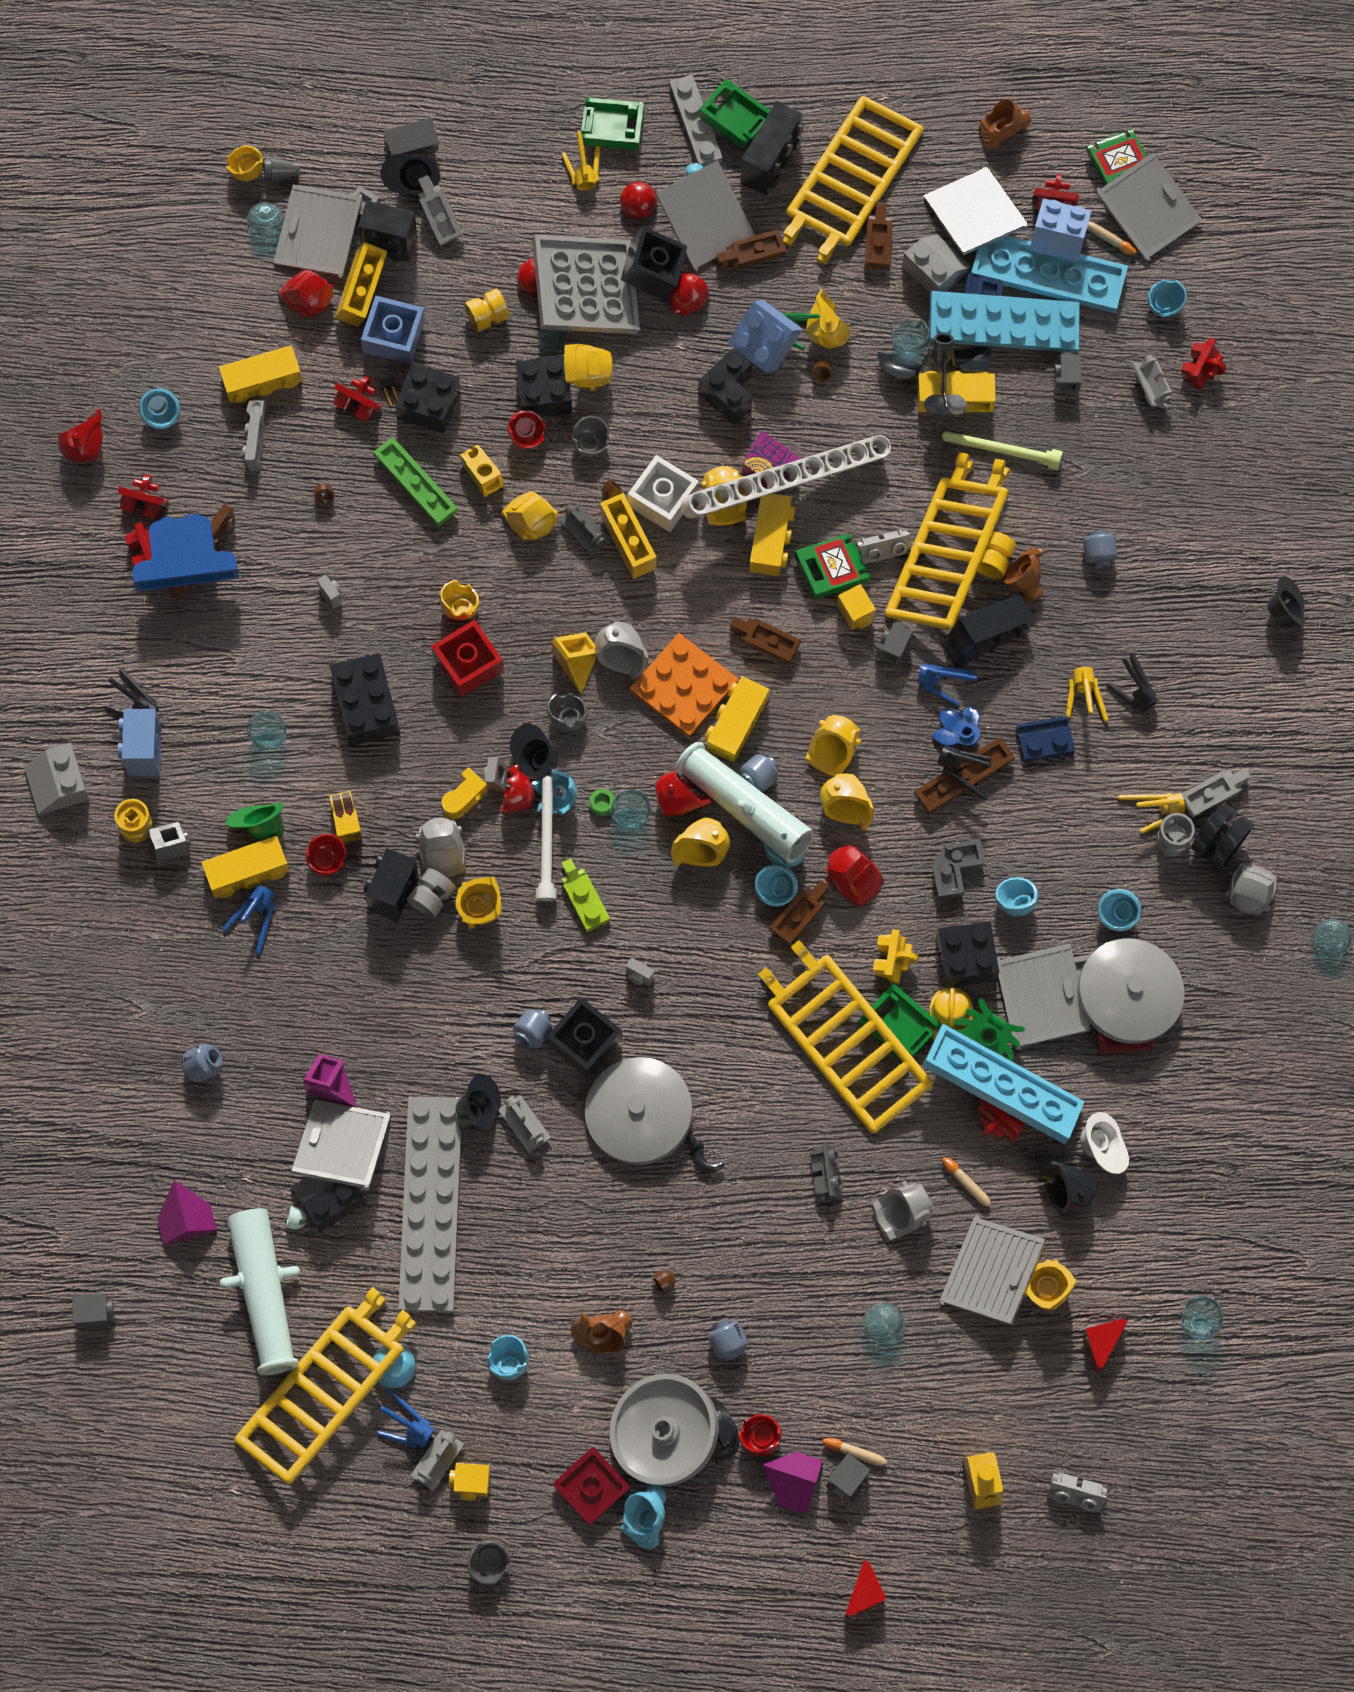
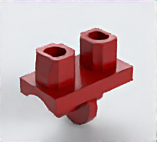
M1056 174L1055 181H1045V187L1054 188V190L1035 187L1033 191L1035 212L1040 211L1043 199L1056 200L1063 204L1075 206L1079 199V193L1059 191L1060 189L1069 190L1070 183L1061 182L1062 175Z
M1208 338L1206 344L1194 342L1190 354L1192 359L1198 361L1196 364L1186 362L1181 369L1182 377L1193 381L1195 389L1202 390L1208 378L1214 379L1215 375H1223L1227 369L1226 365L1222 362L1224 357L1215 348V339Z
M367 376L363 377L361 381L353 378L351 385L357 388L356 392L338 382L334 387L338 392L333 405L347 411L353 399L358 401L359 405L353 415L366 422L371 418L374 411L379 412L382 408V405L364 396L366 393L374 396L376 389L370 387L371 378Z
M148 474L144 476L143 480L134 479L133 486L140 488V492L121 486L118 489V494L122 495L120 509L135 513L138 500L145 501L142 515L158 519L162 506L167 507L169 500L149 494L150 491L158 493L160 486L153 484L152 476Z
M142 522L135 524L136 531L125 536L126 543L131 551L139 548L143 550L142 554L132 557L134 566L139 562L148 561L152 557L149 530L144 529Z
M982 1100V1104L977 1109L983 1116L980 1122L986 1127L982 1135L987 1138L993 1133L998 1139L1004 1135L1013 1143L1023 1130L1022 1127L1025 1122L1012 1115L1009 1116L1005 1111Z

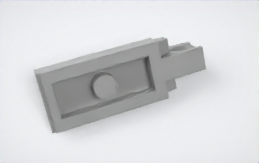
M428 175L418 179L424 191L419 194L420 203L440 246L462 237L463 233L444 191L439 185L434 187Z
M249 400L246 410L250 421L245 425L247 445L242 448V460L246 462L250 471H259L261 465L266 404L263 400Z
M1246 768L1234 774L1230 770L1218 773L1182 793L1185 809L1192 819L1202 815L1241 792L1242 788L1240 786L1249 781L1250 774Z

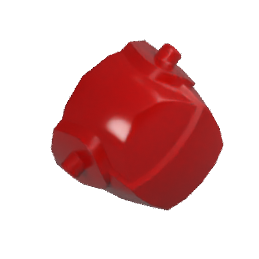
M303 270L283 285L278 296L283 299L290 309L302 317H312L327 309L330 300L333 298L332 290L334 287L318 274L310 270Z
M101 409L96 410L93 415L86 419V422L58 434V448L66 459L72 462H91L98 458L103 439Z
M675 771L660 776L655 782L656 801L664 816L687 814L692 812V810L700 807L703 808L713 803L710 796L702 797Z
M847 845L832 852L825 867L828 875L825 881L827 883L831 882L840 895L854 902L859 907L869 902L884 882L881 873L874 863L858 850L856 846Z

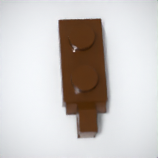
M877 202L875 216H869L864 268L889 270L893 220H891L892 217H886V203Z
M777 229L732 242L731 246L726 247V251L716 254V262L719 269L731 266L733 269L742 268L784 256L787 250Z
M734 617L730 624L729 630L739 635V640L744 642V644L788 665L791 664L802 642L800 639L756 618L755 620L748 619L746 622Z
M820 880L813 890L808 887L805 890L802 889L770 926L769 932L790 947L823 909L826 901L822 898L829 891V885Z

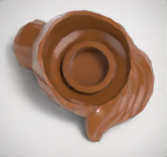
M1010 98L999 101L992 111L986 115V118L982 119L979 123L983 145L987 149H997L1002 140L1015 135L1019 130L1027 129L1031 123L1030 113L1025 109H1020Z
M1028 549L1012 564L1008 565L1004 583L1013 590L1022 592L1024 600L1027 602L1038 600L1043 595V590L1039 586L1041 578L1039 558L1046 552L1045 549Z
M617 1310L613 1315L602 1314L592 1318L583 1313L579 1314L580 1320L575 1321L571 1326V1335L579 1344L592 1349L597 1354L621 1352L626 1341V1331L633 1324L630 1314L624 1310Z

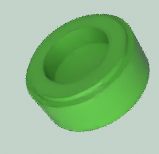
M607 789L594 791L589 798L590 810L597 816L611 814L615 808V797L612 792Z

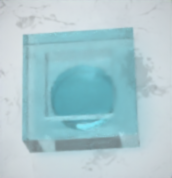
M540 324L539 350L564 352L565 331L541 329Z

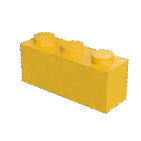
M366 242L356 251L335 315L336 319L356 327L364 321L387 251Z
M292 345L219 366L230 404L234 402L243 403L251 397L258 395L266 396L275 390L293 388L298 383H302L300 369Z
M935 371L919 373L917 382L918 412H928L924 407L927 397L941 395L942 373ZM960 371L946 373V395L957 394L963 397L967 404L966 412H993L996 401L995 374H988L984 371L974 374H963Z
M624 493L601 502L600 516L632 578L635 579L655 570L657 557Z
M770 494L760 498L749 572L780 576L781 568H786L788 553L783 551L785 544L790 545L792 530L787 529L788 521H794L796 506H791V496Z
M741 676L738 684L734 682L727 695L730 697L726 705L722 704L717 712L716 718L718 721L715 727L710 726L704 740L707 741L706 750L735 763L769 699L770 689Z
M277 835L202 862L214 898H227L239 889L255 888L262 881L268 879L277 880L289 872Z

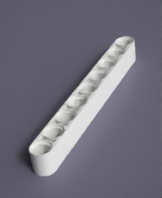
M877 435L700 490L682 500L681 511L688 518H697L875 462L890 453L891 443L885 436ZM873 443L878 447V454L873 450ZM851 450L856 454V461L851 457ZM829 457L834 461V468L828 463ZM806 464L811 466L812 475L806 471ZM784 471L790 476L789 482L784 479ZM761 478L766 480L767 489L762 487ZM738 485H741L744 488V496H742L739 493ZM716 492L722 496V503L716 500ZM693 499L699 503V511L694 509L692 505Z

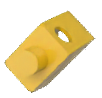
M988 1452L963 1457L962 1460L973 1509L977 1510L1001 1505L1003 1486L995 1453Z

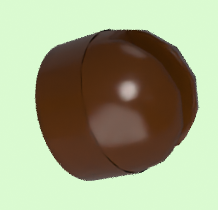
M826 360L815 363L812 373L813 378L821 383L828 382L833 375L831 363ZM821 368H825L826 374H821Z
M611 479L606 481L601 490L602 496L609 495L606 500L624 493L622 488Z
M322 483L315 487L313 494L317 504L325 506L334 501V490L329 484ZM326 491L327 496L323 497L322 492Z
M669 1270L659 1271L652 1276L654 1283L662 1294L670 1291L675 1285V1276Z

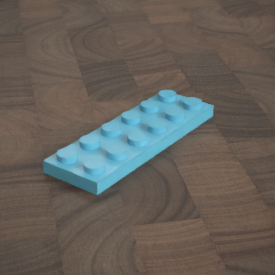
M1011 236L1003 237L977 250L971 272L972 276L1004 281V286L1063 301L1079 302V305L1116 314L1128 268L1127 265L1080 254L1077 263L1029 251L1031 241Z
M931 291L929 342H933L936 334L946 333L953 336L954 344L1077 353L1079 350V302Z
M944 1024L939 1029L923 1064V1067L1063 1144H1066L1069 1140L1085 1102Z

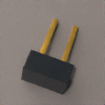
M393 377L379 381L381 391H385L390 406H392L386 389L392 388L396 400H398L394 389L396 383Z

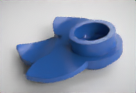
M971 706L963 710L962 713L954 708L941 710L940 720L943 727L932 734L933 739L947 747L957 744L964 748L976 746L981 738V732L978 727L980 723L978 711ZM971 732V734L968 736L964 735L965 733Z

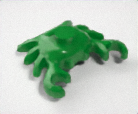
M982 998L979 999L978 1003L983 1013L966 1009V1013L974 1017V1019L963 1018L956 1020V1025H967V1027L955 1031L1001 1056L1006 1051L1008 1060L1013 1061V1051L1008 1042L1010 1041L1015 1047H1019L1020 1043L1010 1032H1023L1025 1027L1005 1022L990 1011Z

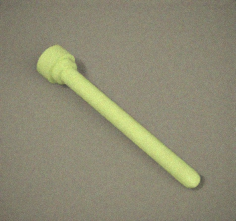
M948 431L943 432L941 436L946 442L1043 462L1045 466H1049L1048 469L1056 471L1059 470L1063 452L1052 449V451L1047 450V453Z

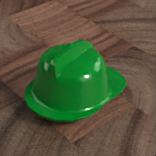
M283 803L245 807L227 817L226 824L231 828H245L253 838L258 840L268 839L276 835L278 837L284 833L283 820L280 813L284 805Z

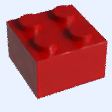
M476 620L431 645L433 659L459 697L464 696L504 672L503 659Z

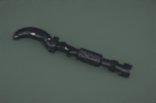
M690 1129L686 1139L692 1144L691 1150L694 1152L696 1166L705 1173H715L721 1170L725 1163L723 1161L718 1163L708 1162L703 1156L704 1142L702 1140L697 1141L692 1136L693 1129Z

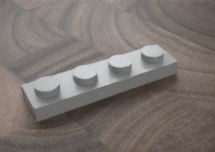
M693 75L669 81V87L696 162L701 164L703 168L717 160L719 163H722V155L712 127L696 116L703 102Z

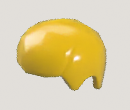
M243 145L227 156L226 169L237 181L249 182L255 180L263 170V156L253 146Z
M457 580L445 584L441 589L440 606L444 614L449 618L465 621L476 614L479 608V595L472 589L471 585H460Z

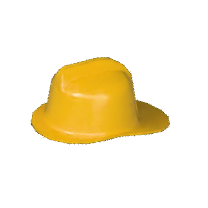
M954 987L944 988L933 996L930 1004V1015L941 1026L944 1024L953 1030L965 1029L967 1025H956L955 1021L963 1018L972 1019V1016L966 1013V1009L973 1010L972 1000L961 989ZM929 1025V1029L934 1032L932 1039L935 1040L939 1029L936 1031Z

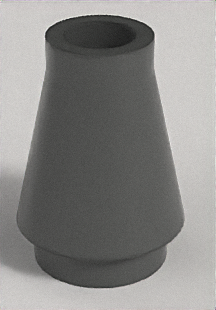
M274 157L264 159V179H270V182L299 177V162H291Z

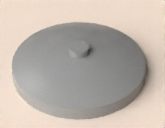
M1131 938L1118 939L1102 945L1087 959L1078 979V999L1085 1017L1101 1034L1118 1042L1140 1044L1152 1041L1167 1032L1176 1022L1182 1011L1184 984L1176 964L1163 950L1143 940Z
M644 1057L625 1059L605 1069L592 1084L585 1103L587 1128L596 1145L611 1158L633 1165L653 1163L673 1153L686 1138L693 1118L691 1095L682 1077L667 1064Z
M657 1374L644 1378L631 1386L623 1394L612 1414L610 1443L615 1458L629 1475L643 1483L664 1487L685 1482L702 1470L714 1452L719 1431L716 1409L706 1392L685 1377L674 1374Z

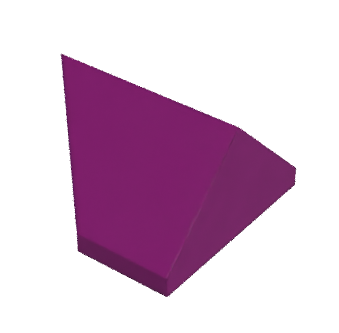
M318 1054L304 1078L303 1085L306 1094L357 1108L344 1069V1061Z
M174 1180L157 1218L163 1244L168 1245L217 1231L211 1205Z
M794 1452L763 1465L779 1506L806 1514L823 1460Z

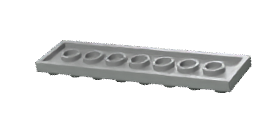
M408 1096L399 1312L404 1310L405 1312L454 1313L461 1129L458 1128L459 1119L455 1109L460 1098Z

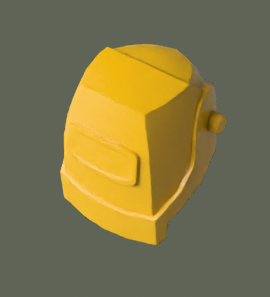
M821 289L810 312L811 314H819L820 318L807 320L806 335L812 342L827 349L843 346L852 333L851 329L835 314L837 306Z
M565 345L564 368L566 383H573L577 388H590V391H595L596 387L610 383L613 373L611 353L590 345Z
M721 466L705 473L701 487L704 490L742 477L738 470ZM738 485L739 493L742 496H744V488L741 485ZM716 492V500L722 503V496ZM747 502L706 514L709 525H730L744 521L746 519Z
M533 491L518 496L501 512L514 532L523 540L532 541L549 535L553 526L557 523V515L559 514L545 499Z
M832 715L828 716L825 721L820 720L818 724L820 727L810 741L805 761L821 772L836 776L837 774H842L849 765L861 740L859 739L860 728L852 721L842 716Z
M837 774L822 786L820 800L821 807L826 816L842 823L860 825L862 830H866L873 820L874 808L863 784L853 774Z
M705 817L690 825L682 835L677 837L671 848V857L675 866H680L682 863L695 866H716L726 857L731 841L720 822Z
M495 877L477 878L461 884L462 886L457 891L455 908L462 922L468 924L469 929L475 928V925L490 923L501 916V895Z
M1046 1260L1036 1266L1024 1297L1029 1296L1032 1302L1047 1311L1055 1310L1068 1299L1077 1283L1067 1268L1057 1260Z

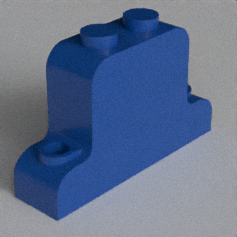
M189 514L185 518L178 519L165 517L152 523L149 527L152 557L148 561L137 563L132 570L136 592L240 579L236 557L228 551H215L211 522L207 517L198 514Z

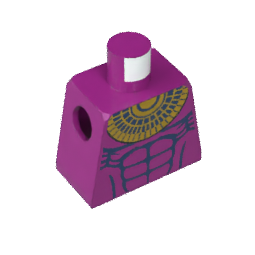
M761 431L742 463V474L744 476L752 475L800 460V457L767 433ZM786 471L783 472L784 479L787 480L790 476ZM761 478L762 487L767 489L766 480Z

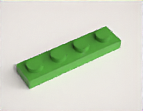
M394 437L373 452L374 457L438 527L458 512V508Z

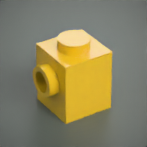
M861 584L838 595L837 606L851 630L858 627L860 629L865 628L873 622L876 609Z
M456 1463L455 1470H450L449 1487H454V1494L459 1495L460 1500L476 1501V1497H488L490 1466Z

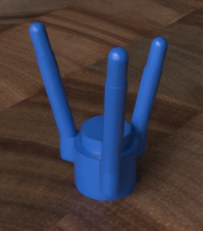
M923 663L917 683L923 684L922 690L931 692L958 707L959 702L937 690L933 685H939L941 676L977 681V677L972 676L976 674L974 670L941 667Z
M257 885L253 893L249 894L246 901L229 919L222 930L226 932L244 911L245 913L240 919L242 923L247 920L253 910L258 913H263L266 910L256 949V954H261L271 914L276 906L272 902L275 894L266 887Z
M388 1388L386 1390L387 1393L418 1422L414 1420L411 1423L382 1406L380 1408L381 1412L408 1428L406 1435L410 1439L383 1431H377V1435L406 1444L414 1449L418 1445L424 1448L435 1430L429 1426L431 1422L422 1418L391 1388Z

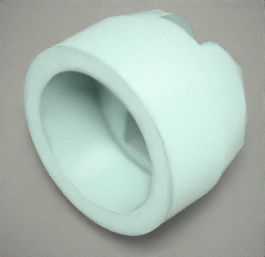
M290 1206L286 1228H302L306 1224L304 1220L307 1219L306 1212L301 1208Z

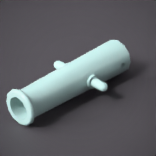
M702 742L693 743L681 754L676 764V773L679 776H686L787 863L796 861L805 853L814 837V832L811 828L707 752Z
M250 1209L235 1213L226 1219L239 1273H237V1276L221 1279L220 1286L224 1289L238 1286L240 1289H243L261 1365L257 1368L260 1375H274L293 1370L299 1366V1361L293 1356L281 1282L285 1278L298 1276L300 1269L297 1266L281 1268L277 1265L267 1209Z

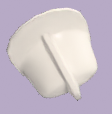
M1102 1112L1091 1115L1080 1138L1083 1151L1091 1158H1094L1105 1171L1112 1174L1124 1172L1128 1167L1129 1156L1116 1121L1110 1115Z

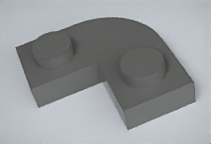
M980 839L952 843L945 846L938 853L932 868L938 899L964 896L965 892L960 870L985 866Z

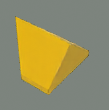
M586 632L557 637L552 640L553 656L580 694L583 692L596 660L595 644Z

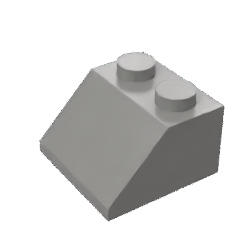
M939 235L921 238L904 253L902 268L929 293L931 291H948L972 270V266Z
M71 743L45 750L24 767L38 815L89 800L78 760Z

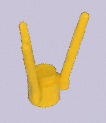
M578 131L577 142L581 166L577 167V171L574 172L566 153H562V158L571 176L572 185H577L579 190H590L596 187V183L599 182L598 170L601 147L595 146L593 169H591V166L586 164L582 133Z
M1090 667L1076 668L1073 671V679L1069 680L1066 716L1068 718L1071 717L1075 689L1079 693H1085L1088 713L1092 715L1091 691L1093 690L1103 721L1108 722V716L1098 688L1097 678H1094L1093 669Z
M1181 793L1118 796V800L1145 801L1136 803L1138 808L1159 806L1162 815L1167 814L1168 816L1172 813H1185V802ZM1165 818L1142 828L1140 833L1144 834L1160 827Z

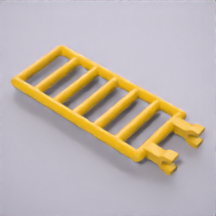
M865 96L860 97L787 208L786 213L789 217L793 218V221L783 233L785 236L783 239L784 244L791 247L805 224L828 237L818 250L820 255L817 261L824 265L829 261L838 243L850 246L875 208L876 203L879 202L924 131L923 126ZM864 108L911 131L906 142L860 119L859 116ZM854 126L900 151L895 159L892 160L848 137L847 134ZM842 144L888 168V170L881 179L835 155L840 145ZM828 163H831L876 188L871 196L868 197L824 174L823 171ZM818 181L864 205V207L857 216L811 192L815 183ZM804 200L851 223L852 226L846 235L799 211Z
M959 452L952 477H943L939 481L885 610L886 617L946 630L953 629L1009 495L1008 489L1002 487L1004 480L1007 479L1010 473V469L1005 468V460L995 459L988 484L965 481L967 474L973 469L974 463L968 461L969 454ZM948 488L996 496L992 509L943 500ZM938 510L988 518L983 531L934 522ZM929 531L978 540L974 552L925 544ZM920 553L965 561L969 562L965 574H958L917 566L916 562ZM911 575L960 584L955 597L906 587ZM902 597L951 606L946 619L897 609Z
M798 940L791 948L809 969L791 984L783 988L767 968L758 973L776 995L768 1002V1007L868 1131L872 1134L877 1133L932 1087L933 1082L832 958L825 955L816 961L803 943ZM826 968L835 981L790 1018L781 1005ZM843 989L852 1001L807 1038L798 1028V1025ZM860 1009L869 1022L828 1056L823 1058L814 1046ZM877 1030L886 1042L840 1079L831 1066L873 1031ZM893 1050L903 1063L857 1100L847 1087ZM910 1071L919 1081V1084L874 1121L864 1108Z
M373 1287L368 1291L365 1300L357 1310L352 1307H346L299 1361V1366L287 1375L235 1436V1443L285 1484L289 1485L294 1482L403 1353V1347L398 1342L417 1325L404 1310L399 1313L395 1324L387 1333L368 1320L370 1316L387 1302L381 1296L382 1294ZM349 1320L390 1350L380 1363L339 1333ZM331 1341L371 1371V1374L362 1384H359L321 1354ZM313 1362L354 1393L343 1406L303 1375ZM295 1383L335 1414L325 1428L285 1397L286 1393ZM276 1405L280 1406L317 1436L307 1449L266 1418ZM258 1426L299 1458L288 1471L248 1439Z

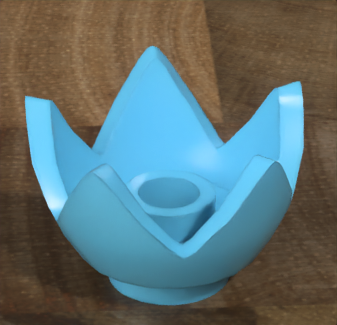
M551 769L549 776L553 779L552 813L562 815L573 807L577 798V787L569 775L562 771ZM543 777L532 783V787L541 797ZM560 788L563 789V796H562V797H561V795H560ZM542 798L537 809L540 813H542Z

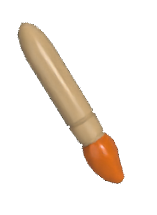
M1090 221L1088 222L1087 230L1119 248L1121 252L1127 255H1135L1137 253L1130 243L1123 241L1101 226Z
M946 1157L942 1158L946 1170L979 1203L987 1207L991 1206L989 1197L965 1172L959 1169L955 1161Z
M826 1438L822 1441L832 1451H840L845 1455L849 1453L856 1459L876 1466H886L888 1464L884 1457L859 1447L842 1443L838 1439Z

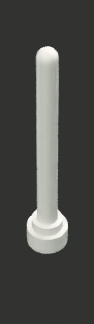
M549 775L544 776L542 779L541 883H538L535 893V900L538 901L557 900V889L554 888V883H552L553 779Z

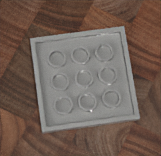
M534 235L532 242L541 329L638 334L640 323L636 287L620 280L631 240Z

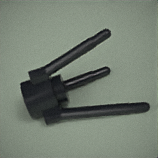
M1131 652L1130 657L1141 680L1126 658H1123L1122 662L1138 686V689L1132 693L1134 699L1132 700L1110 682H1107L1106 686L1126 701L1134 711L1139 708L1143 713L1153 707L1159 700L1151 688L1135 653Z
M119 669V673L141 697L138 698L113 678L108 679L113 686L134 701L131 709H156V712H158L159 706L156 704L157 701L149 697L123 669ZM109 705L105 707L108 711L124 716V710Z
M944 746L938 759V765L944 767L942 773L951 776L983 800H988L987 795L953 770H959L963 761L990 767L991 757Z

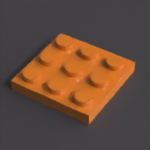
M678 633L629 688V692L690 738L728 695L734 682L738 684L739 679Z

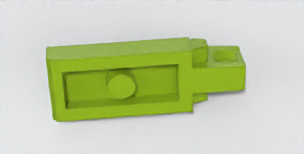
M572 859L562 862V869L566 877L562 878L563 888L585 931L589 932L610 922V917L583 869L577 871Z

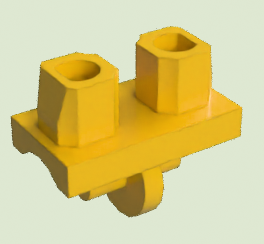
M892 930L891 935H879L878 950L888 953L887 960L876 959L873 966V972L876 976L887 978L892 984H899L901 970L909 971L910 964L918 963L919 959L917 954L912 953L913 945L906 944L907 939L901 936L900 930Z

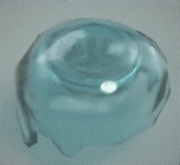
M268 202L254 205L250 208L247 215L248 233L257 241H274L281 234L284 222L282 211L277 205Z
M907 319L902 324L897 325L892 331L891 345L902 356L914 357L920 355L929 344L930 329L923 320L913 322Z
M270 710L259 711L249 720L247 736L255 747L262 750H273L286 739V724L277 713Z
M634 789L619 793L610 807V818L613 824L619 829L629 832L642 828L648 821L652 811L649 798L643 792Z
M1333 918L1318 923L1311 935L1314 949L1321 956L1332 959L1347 954L1353 942L1350 928L1343 921Z
M1204 1295L1189 1299L1186 1308L1181 1314L1184 1332L1191 1338L1202 1341L1215 1337L1223 1324L1221 1304L1214 1298Z
M877 1303L866 1311L863 1317L865 1334L880 1347L894 1346L902 1340L905 1334L904 1317L900 1310L890 1303Z

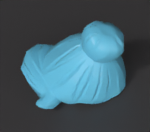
M650 1485L647 1487L646 1492L630 1495L624 1505L625 1524L620 1526V1530L637 1545L645 1549H653L660 1542L659 1532L665 1517L663 1504L666 1502V1492L663 1488Z

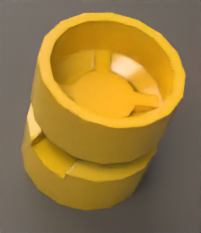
M497 288L485 293L483 300L474 298L464 303L468 318L477 333L491 327L492 321L498 324L510 318L506 302Z
M993 531L977 572L988 578L1002 579L1008 568V561L1012 558L1017 547L1016 542L1005 534Z
M128 799L121 802L114 814L120 834L129 842H143L149 838L148 830L153 829V822L148 808L137 799Z

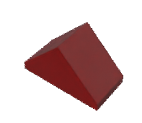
M1122 1318L1086 1328L1083 1332L1095 1372L1100 1373L1127 1324V1320Z
M864 1560L844 1615L845 1618L850 1619L884 1603L887 1599L868 1561Z

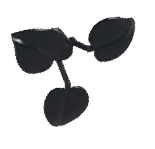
M939 333L934 336L933 347H928V352L922 362L918 357L910 354H883L878 352L877 358L880 368L888 376L895 379H912L915 377L916 372L923 371L932 355L936 363L942 364L941 395L927 397L924 407L929 413L936 416L960 417L966 412L967 404L960 395H946L947 363L950 362L953 366H958L963 372L980 373L986 371L991 362L992 346L954 351L953 336Z

